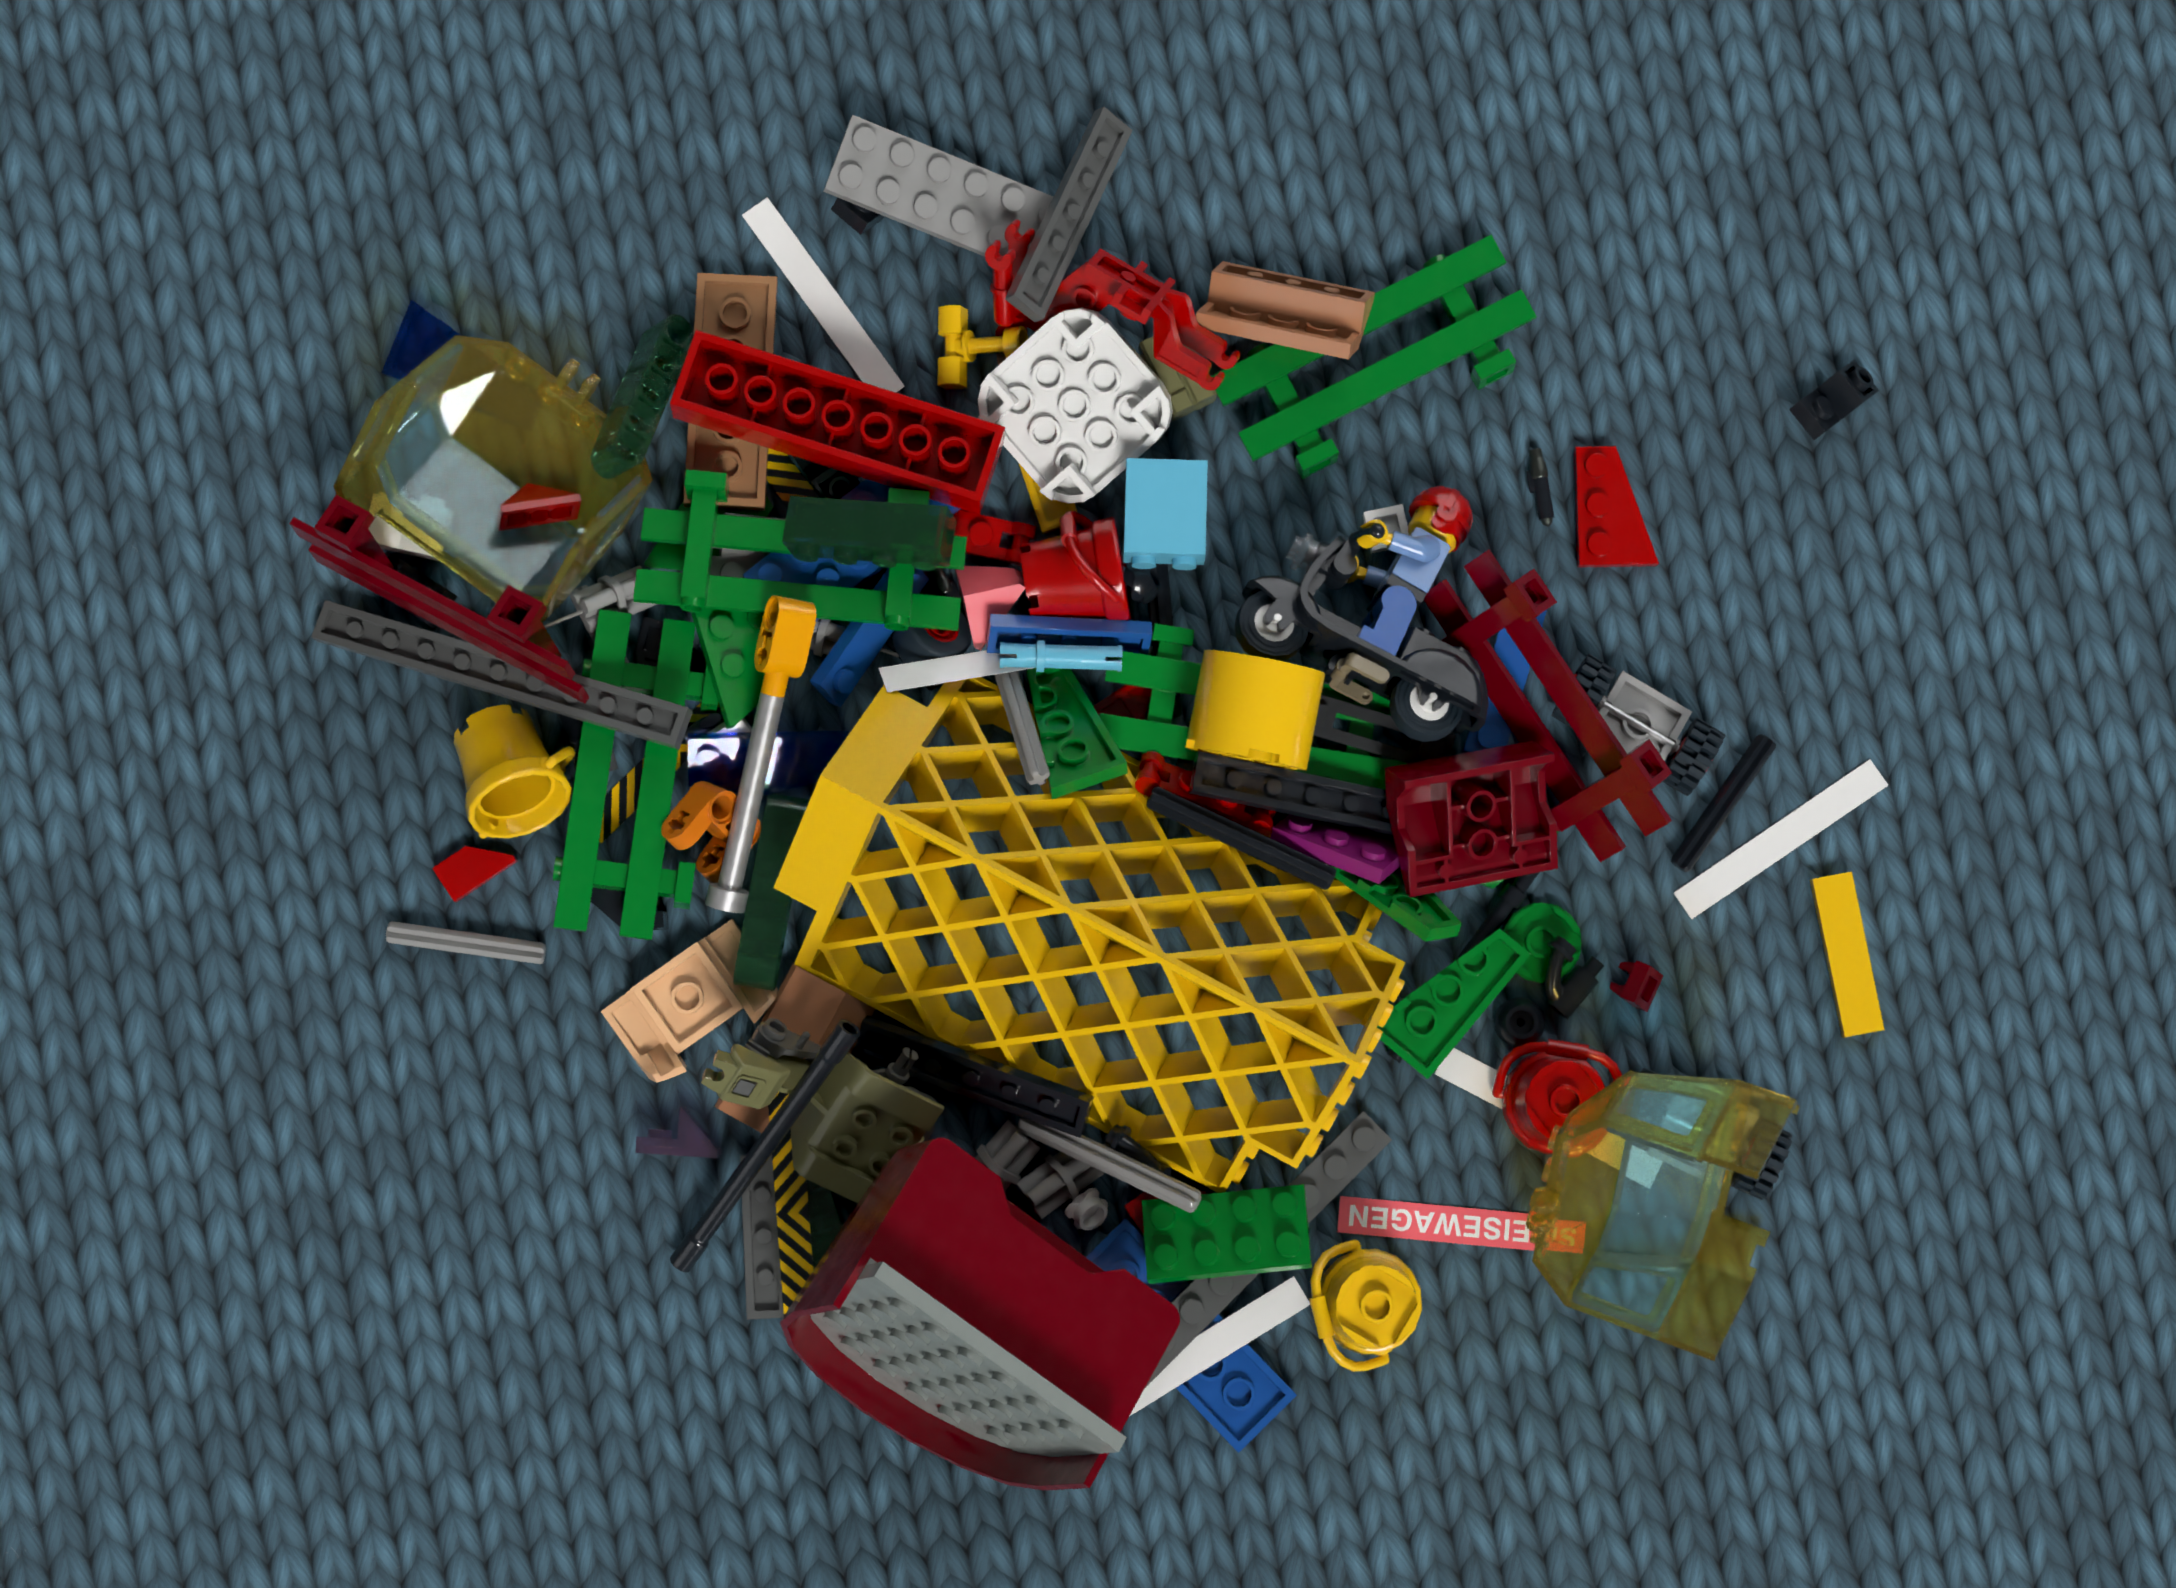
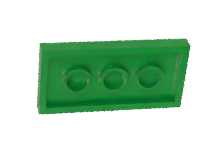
M1304 1184L1202 1194L1197 1209L1192 1213L1161 1199L1142 1200L1146 1270L1149 1284L1312 1268L1306 1189Z

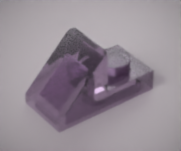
M680 1106L677 1138H672V1130L648 1129L647 1136L636 1137L635 1153L721 1158V1148L685 1106Z

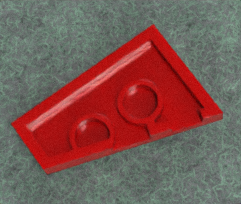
M1616 446L1575 447L1577 567H1642L1659 565Z

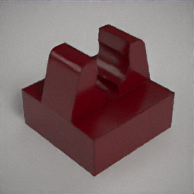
M1637 960L1635 963L1621 962L1618 968L1629 974V978L1625 985L1611 982L1610 989L1633 1007L1648 1012L1663 979V975L1652 966Z

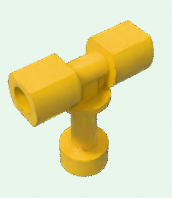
M961 305L938 307V335L945 338V357L938 358L937 385L944 389L967 388V362H974L979 353L1004 352L1006 358H1008L1028 340L1026 329L1023 326L1006 327L1003 336L976 338L973 331L968 330V309Z

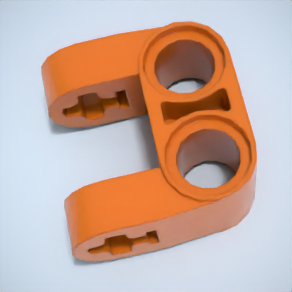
M699 781L690 787L688 793L665 819L661 833L674 848L685 850L693 846L707 830L713 837L697 858L696 869L710 883H718L737 796L733 792L710 782ZM758 818L751 848L758 841L761 834V822Z

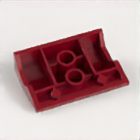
M1534 741L1386 767V804L1406 894L1409 897H1415L1558 869L1557 823L1546 802L1545 770L1555 762L1554 753Z

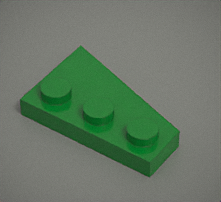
M1334 867L1336 869V879L1423 941L1445 939L1458 935L1462 923L1435 893L1409 897L1406 894L1400 867L1380 884Z

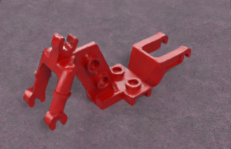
M1015 219L1008 225L1004 233L1005 240L1008 243V252L1004 256L1000 255L1001 242L999 240H995L985 252V260L992 268L993 284L990 285V291L993 293L994 321L999 325L995 330V336H1003L1006 327L1023 326L1026 331L1028 327L1036 332L1050 318L1064 310L1083 307L1099 312L1110 304L1117 308L1124 317L1133 321H1139L1144 325L1152 317L1153 357L1195 381L1205 390L1217 389L1225 377L1224 372H1219L1215 377L1209 375L1212 364L1209 360L1222 369H1230L1234 367L1240 358V352L1237 350L1232 352L1230 356H1227L1225 354L1227 341L1198 324L1189 295L1172 289L1176 280L1169 277L1164 284L1145 273L1148 264L1143 261L1134 268L1100 248L1094 256L1061 281L1044 319L1033 322L1005 300L1028 252V245L1035 237V230L1029 228L1021 235L1019 233L1021 222Z

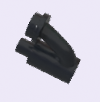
M1557 935L1554 940L1550 939L1547 943L1552 951L1545 975V992L1548 998L1546 1003L1559 1015L1568 1020L1599 983L1595 977L1604 965L1591 956L1583 967L1577 964L1561 983L1563 962L1566 960L1571 963L1574 959L1572 956L1577 950L1568 941Z
M1115 1125L1110 1130L1105 1146L1171 1177L1172 1168L1159 1162L1149 1151L1131 1138L1132 1130L1130 1127Z

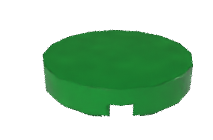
M1542 902L1526 905L1513 913L1503 927V931L1531 953L1530 957L1515 973L1524 980L1537 983L1545 982L1546 969L1552 951L1547 943L1550 939L1554 940L1557 935L1564 938L1577 950L1572 956L1574 959L1571 963L1564 960L1561 977L1569 973L1579 960L1582 944L1580 928L1572 915L1558 905Z

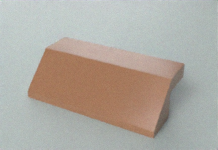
M1222 261L1211 272L1208 302L1196 312V320L1200 326L1209 331L1349 360L1359 348L1374 301L1375 292Z
M792 964L777 992L775 1001L768 1008L761 1022L769 1018L777 1019L784 1023L789 1031L800 1036L805 1031L809 1032L810 1037L808 1040L822 1046L841 1019L854 1023L860 1030L862 1020L867 1015L872 1016L875 1008ZM857 1040L848 1053H852L853 1049L856 1046ZM720 1098L714 1106L760 1133L763 1132L769 1123L768 1106L756 1109L723 1101Z

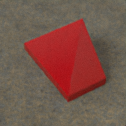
M527 483L500 505L497 520L498 530L502 531L578 519L581 505L580 494Z

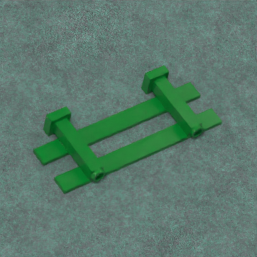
M1492 234L1448 257H1445L1444 254H1439L1424 263V269L1375 293L1363 336L1436 299H1439L1452 325L1303 400H1300L1287 374L1325 356L1324 354L1276 344L1269 346L1268 343H1263L1247 353L1248 358L1236 363L1230 369L1220 371L1224 372L1225 377L1215 391L1223 407L1263 387L1276 411V414L1238 432V436L1252 462L1293 443L1299 454L1295 459V467L1301 479L1336 463L1339 451L1332 438L1323 442L1317 429L1467 353L1475 365L1470 377L1477 390L1513 373L1516 360L1510 349L1508 348L1500 352L1494 340L1536 319L1537 316L1521 289L1477 311L1464 287L1465 284L1506 264V260Z
M687 469L684 485L687 499H692L690 512L644 508L641 541L686 545L683 573L637 569L633 596L634 602L680 606L682 610L694 613L703 612L707 608L764 614L768 599L772 595L814 603L816 618L884 624L885 628L894 631H905L909 627L958 631L961 598L913 594L915 566L964 570L967 537L919 533L920 520L928 521L929 491L889 488L888 517L895 518L893 530L717 514L718 502H728L729 483L727 473ZM713 547L890 563L887 591L714 576L710 575Z
M599 609L592 660L584 659L582 676L634 692L653 695L655 698L685 706V699L700 701L701 711L717 712L718 699L708 666H706V673L690 671L695 635L694 622L664 618L656 667L625 662L632 614ZM583 721L564 857L556 856L553 881H560L553 927L586 932L592 889L601 888L625 892L619 936L652 940L658 896L674 898V908L690 909L696 863L679 861L678 870L662 868L666 839L662 836L661 828L665 819L670 814L678 749L646 741L630 862L625 864L597 860L615 731Z
M1155 623L1152 625L1151 642L1158 643L1156 656L1122 651V657H1108V659L1122 660V672L1106 670L1104 681L1150 688L1146 720L1099 713V717L1119 749L1141 752V757L1146 752L1154 751L1161 754L1164 760L1165 757L1194 761L1195 754L1198 751L1185 748L1189 727L1173 725L1171 722L1176 693L1196 695L1201 663L1181 660L1183 647L1189 648L1193 644L1195 630ZM1323 684L1321 695L1391 716L1390 701L1372 692L1373 699L1371 702L1364 705L1335 691L1329 684ZM1336 713L1335 718L1348 720L1346 732L1372 740L1373 723ZM1344 745L1343 752L1311 747L1307 771L1300 769L1292 771L1386 790L1385 768L1407 763L1370 756L1368 751Z

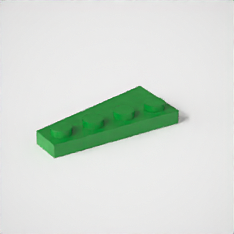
M1036 668L1027 669V680L1039 739L1050 772L1048 782L1052 799L1127 774L1126 759L1072 670L1045 668L1044 672H1036Z
M1497 929L1396 1003L1384 1027L1377 1026L1378 1029L1383 1031L1380 1041L1423 1077L1429 1079L1530 957L1531 953L1503 930Z

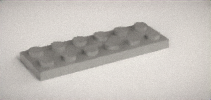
M852 115L823 190L825 193L984 257L987 248L995 240L1001 242L1000 255L1004 256L1008 252V243L1005 240L1004 233L1008 225L1015 219L1021 222L1019 228L1021 235L1029 228H1033L1036 235L1053 199V196L855 115Z

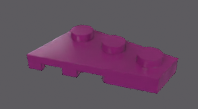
M1291 814L1272 828L1271 839L1321 862L1380 884L1400 867L1395 841L1391 837Z

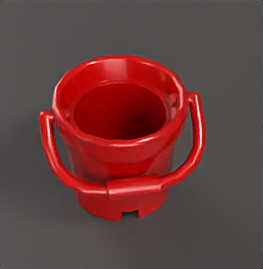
M1069 511L1059 520L1060 536L1020 544L1025 591L1031 603V608H1029L1030 616L1086 619L1105 617L1106 620L1126 621L1131 619L1127 587L1123 578V561L1114 517L1092 522L1086 516L1076 511ZM1076 523L1085 529L1076 531Z
M1548 1039L1547 1042H1529L1515 1047L1503 1057L1496 1072L1492 1095L1495 1098L1502 1099L1503 1116L1509 1129L1526 1147L1544 1154H1568L1587 1145L1601 1129L1607 1115H1616L1618 1113L1623 1094V1075L1615 1061L1603 1052L1590 1049L1587 1044ZM1531 1052H1536L1528 1057L1523 1058L1516 1065V1067L1508 1074L1505 1083L1506 1074L1511 1064L1520 1056H1523ZM1587 1058L1600 1062L1610 1071L1613 1077V1092L1610 1105L1603 1081L1598 1071L1587 1062Z

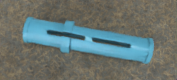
M1037 640V644L1000 642V654L1017 655L1016 657L1000 656V668H1036V672H1044L1045 668L1115 670L1122 672V660L1105 658L1122 657L1123 646L1045 644V640Z

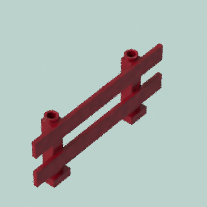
M337 494L315 527L295 517L289 523L300 538L312 543L308 550L318 563L586 704L589 699V695L584 687L572 680L575 675L574 670L568 661L561 658V653L541 622V618L547 610L543 602L508 585L487 618L469 610L393 569L394 566L368 529L375 519L371 512Z
M1490 549L1463 566L1490 605V608L1475 618L1471 617L1447 579H1444L1428 591L1424 602L1447 634L1441 641L1451 646H1459L1468 650L1472 657L1478 661L1484 674L1488 697L1519 743L1534 741L1554 753L1555 762L1545 770V780L1560 802L1550 809L1557 823V831L1562 832L1575 824L1599 862H1602L1626 847L1601 810V808L1618 798L1622 801L1645 837L1672 821L1651 790L1672 774L1657 749L1648 739L1628 754L1626 753L1535 618L1557 603L1535 568L1512 583ZM1503 628L1506 629L1604 776L1585 786L1487 639Z

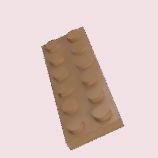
M697 273L694 334L696 330L774 354L777 277ZM688 423L686 469L727 473L729 483L728 502H718V509L765 511L769 448ZM684 487V507L691 508L692 499H687Z

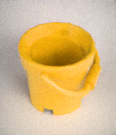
M502 704L487 707L473 713L466 719L469 728L462 735L458 728L454 733V745L459 756L467 790L465 798L467 818L482 839L487 837L513 838L537 831L559 817L571 799L572 787L564 773L566 772L565 767L575 756L574 749L568 746L549 756L535 729L532 718L527 710L522 708L521 715L513 713L510 705Z
M1356 1239L1322 1252L1314 1264L1310 1280L1312 1298H1309L1318 1337L1323 1339L1329 1355L1339 1366L1353 1372L1368 1371L1387 1365L1390 1361L1388 1353L1402 1345L1414 1332L1422 1312L1421 1288L1412 1269L1396 1255L1380 1249H1362L1360 1242ZM1352 1251L1344 1256L1337 1258L1336 1261L1327 1269V1271L1323 1274L1322 1277L1323 1269L1325 1268L1330 1259L1334 1258L1339 1254ZM1335 1342L1342 1348L1361 1355H1378V1357L1366 1361H1353L1346 1358L1338 1350Z

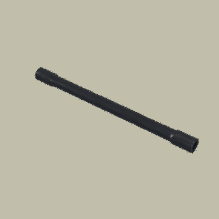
M841 1019L821 1046L817 1057L695 1227L686 1234L671 1255L670 1261L676 1269L682 1272H689L708 1247L712 1236L831 1071L843 1060L861 1035L859 1028L854 1023Z

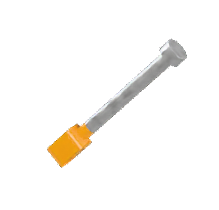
M772 595L765 606L754 657L755 668L759 672H764V678L718 883H709L705 904L714 909L732 913H745L749 891L743 889L742 885L789 677L799 678L803 674L807 663L816 623V607L812 602Z

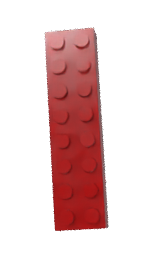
M699 330L695 331L670 401L672 415L675 419L896 489L929 491L931 500L979 515L1005 440L1004 426Z

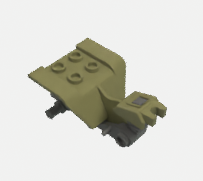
M769 1018L758 1025L744 1047L734 1044L731 1047V1053L718 1050L714 1055L713 1066L723 1071L716 1072L706 1068L701 1083L715 1091L723 1101L761 1109L770 1105L778 1092L791 1093L819 1054L821 1045L808 1040L810 1037L809 1032L805 1031L800 1036L789 1031L781 1021ZM905 1047L895 1063H890L886 1069L877 1070L869 1069L866 1064L850 1053L846 1054L843 1060L834 1067L791 1127L793 1167L800 1176L859 1203L883 1166L899 1149L929 1139L935 1129V1122L944 1110V1106L937 1103L932 1096L911 1086L902 1085L908 1081L910 1077L909 1070L919 1058L917 1052L912 1049L910 1053V1048Z

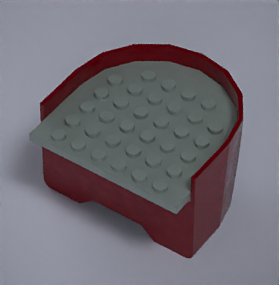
M935 1138L899 1149L883 1166L782 1318L780 1325L788 1346L818 1378L857 1409L909 1442L963 1469L1010 1486L1037 1490L1090 1488L1108 1454L1120 1451L1127 1438L1120 1432L1177 1331L1180 1315L1172 1303L1126 1269L1102 1270L1007 1200L1001 1178L951 1140Z

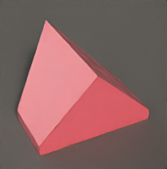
M964 565V570L955 569L974 648L980 651L986 644L990 614H1007L1025 590L1021 572L1015 568Z

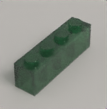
M790 496L782 542L794 558L804 562H816L818 558H829L845 565H855L858 560L872 561L873 564L886 568L896 567L897 563L911 564L913 567L921 570H935L936 566H950L957 521L947 506Z

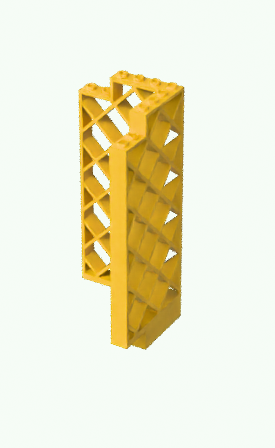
M983 677L943 683L928 707L898 691L887 692L885 685H883L821 773L773 887L816 910L794 965L927 1037L1094 1096L1087 1123L1107 1134L1115 1125L1130 1127L1132 1130L1131 1138L1142 1145L1159 1162L1170 1166L1172 1169L1217 1193L1226 1192L1231 1181L1237 1185L1240 1183L1249 1166V1163L1244 1161L1247 1156L1253 1160L1259 1149L1296 1169L1305 1155L1312 1158L1324 1137L1319 1134V1131L1321 1129L1326 1132L1330 1130L1339 1113L1335 1105L1339 1103L1344 1106L1355 1087V1083L1350 1080L1353 1076L1361 1079L1372 1057L1365 1053L1366 1051L1372 1053L1383 1033L1377 1026L1384 1027L1394 1008L1388 1001L1395 1002L1405 983L1399 976L1406 962L1368 943L1373 933L1366 929L1373 931L1383 911L1336 878H1334L1328 890H1323L1192 828L1187 827L1193 837L1167 839L1156 819L1166 818V816L1148 809L1146 806L1148 796L1139 793L1135 788L1136 777L1140 772V761L1123 752L1121 753L1127 761L1128 773L1101 782L1104 790L1075 791L1052 799L1047 778L1046 783L1040 785L1044 794L1016 796L1006 778L1009 775H1024L1015 742L989 744L979 726L994 724L1012 734L998 685ZM1028 702L1035 723V727L1038 733L1033 705L1030 702ZM941 725L946 727L955 746L927 747ZM972 778L982 798L951 800L942 780ZM904 780L909 782L919 803L888 805ZM883 815L899 847L869 852L867 848ZM1122 821L1133 842L1106 844L1095 823ZM1061 826L1072 847L1043 849L1033 828ZM999 830L1009 852L978 853L969 833ZM973 863L976 865L991 896L960 900L945 868ZM1257 864L1276 874L1281 885L1257 887L1246 865ZM1210 868L1222 890L1197 893L1185 870ZM1150 873L1162 896L1135 898L1123 876ZM913 874L929 906L900 910L884 878ZM1089 879L1100 901L1073 904L1070 902L1060 881ZM852 884L867 916L841 920L837 916ZM1345 911L1359 919L1352 935H1347L1335 912ZM1061 913L1068 914L1082 944L1051 949L1036 917ZM1299 915L1312 939L1288 941L1275 918ZM1240 921L1252 945L1226 947L1214 923ZM1004 923L1019 954L989 958L974 927ZM1179 927L1192 951L1163 952L1152 929ZM942 932L957 963L929 967L914 936ZM882 942L897 972L882 974L863 963L855 946ZM1160 963L1174 993L1141 997L1127 967ZM1329 969L1343 994L1319 997L1305 971ZM1096 972L1110 1002L1079 1006L1064 976ZM1269 975L1283 1001L1256 1002L1244 978ZM1033 981L1047 1011L1018 1015L1003 985ZM972 990L986 1019L970 1021L951 1011L943 994ZM1253 1013L1266 1041L1232 1046L1219 1017ZM1188 1021L1201 1050L1168 1054L1155 1025ZM1362 1024L1364 1026L1353 1052H1350L1336 1026ZM1124 1030L1137 1058L1106 1062L1093 1034ZM1061 1038L1075 1066L1057 1068L1040 1059L1032 1042ZM1347 1063L1327 1096L1323 1095L1310 1066ZM1280 1070L1293 1098L1258 1102L1246 1075ZM1216 1079L1228 1106L1195 1110L1183 1083ZM1152 1087L1165 1114L1147 1116L1127 1105L1121 1090ZM1299 1128H1308L1305 1133L1297 1130ZM1240 1135L1244 1139L1231 1161L1217 1154L1210 1142V1139Z

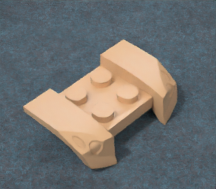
M731 919L630 988L626 994L600 1012L646 1076L658 1083L687 1072V1065L679 1054L742 1009L746 1011L749 1018L755 1024L775 1001L778 989L759 955L736 922Z

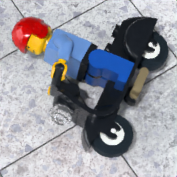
M1442 485L1428 488L1412 500L1409 506L1411 517L1408 525L1409 535L1395 530L1392 533H1388L1384 522L1375 519L1361 525L1360 527L1363 529L1353 532L1347 540L1340 535L1332 543L1323 539L1318 542L1312 539L1313 534L1307 532L1304 538L1296 536L1286 558L1292 560L1290 569L1295 571L1299 568L1305 571L1300 583L1278 575L1261 576L1248 581L1242 591L1246 601L1237 612L1234 627L1237 641L1243 650L1252 656L1285 661L1299 652L1307 659L1325 668V674L1331 675L1332 678L1329 686L1335 691L1364 705L1369 704L1373 699L1372 692L1389 700L1393 721L1400 731L1412 739L1422 742L1437 741L1451 732L1460 734L1465 729L1472 732L1479 731L1486 721L1488 689L1478 661L1472 657L1468 650L1459 646H1451L1437 639L1431 631L1425 628L1408 627L1415 611L1423 602L1447 554L1456 551L1460 544L1465 541L1473 522L1469 501L1457 489ZM1380 543L1387 545V550L1397 553L1388 571L1370 565L1367 568L1361 567L1356 556L1361 547L1368 549ZM1359 578L1362 579V584L1377 589L1366 609L1369 613L1362 621L1361 627L1329 612L1317 604L1313 596L1323 583L1332 590H1339L1346 583L1354 582Z

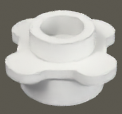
M1090 1188L1078 1195L1065 1210V1215L1075 1220L1074 1226L1077 1229H1095L1107 1217L1108 1202L1098 1197L1099 1191L1096 1188Z

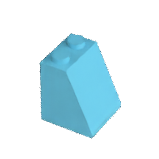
M1126 458L1123 563H1132L1131 566L1137 569H1152L1156 567V564H1172V568L1177 570L1196 569V565H1204L1206 555L1208 460Z

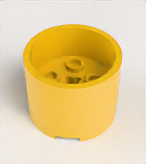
M1204 650L1185 748L1278 768L1307 771L1325 673L1309 667L1269 658L1227 651Z

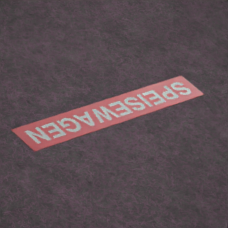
M1340 1196L1337 1232L1579 1255L1582 1218Z

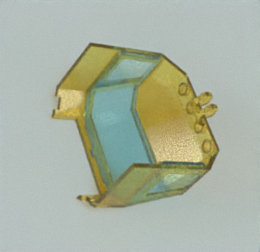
M455 335L374 402L333 487L337 495L371 512L374 518L377 516L382 518L497 603L508 585L543 602L547 608L541 618L543 623L566 600L623 533L653 479L639 438L588 401L595 392L601 378L594 373L583 381L578 393L567 386L578 372L580 366L578 361L570 359L563 367L559 376L555 377L509 342ZM527 483L580 494L581 505L578 519L502 531H499L497 526L500 505Z
M1628 1071L1572 1110L1562 1127L1555 1125L1547 1147L1553 1151L1552 1157L1548 1158L1541 1178L1542 1181L1547 1182V1186L1535 1188L1529 1204L1531 1210L1526 1220L1527 1229L1531 1231L1530 1243L1535 1244L1532 1262L1565 1306L1715 1361L1752 1286L1757 1271L1756 1268L1750 1266L1757 1245L1765 1248L1771 1232L1724 1215L1733 1174L1735 1171L1758 1180L1790 1114L1797 1115L1801 1108L1800 1105H1797L1798 1102L1794 1098L1741 1080Z

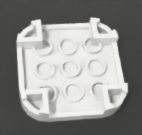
M1083 307L1067 309L1050 318L1048 322L986 376L980 385L981 388L978 396L979 419L1004 426V447L1041 488L1040 492L1051 501L1057 500L1068 504L1083 503L1098 494L1126 469V458H1139L1161 438L1169 427L1173 413L1171 396L1160 378L1108 319L1097 311Z

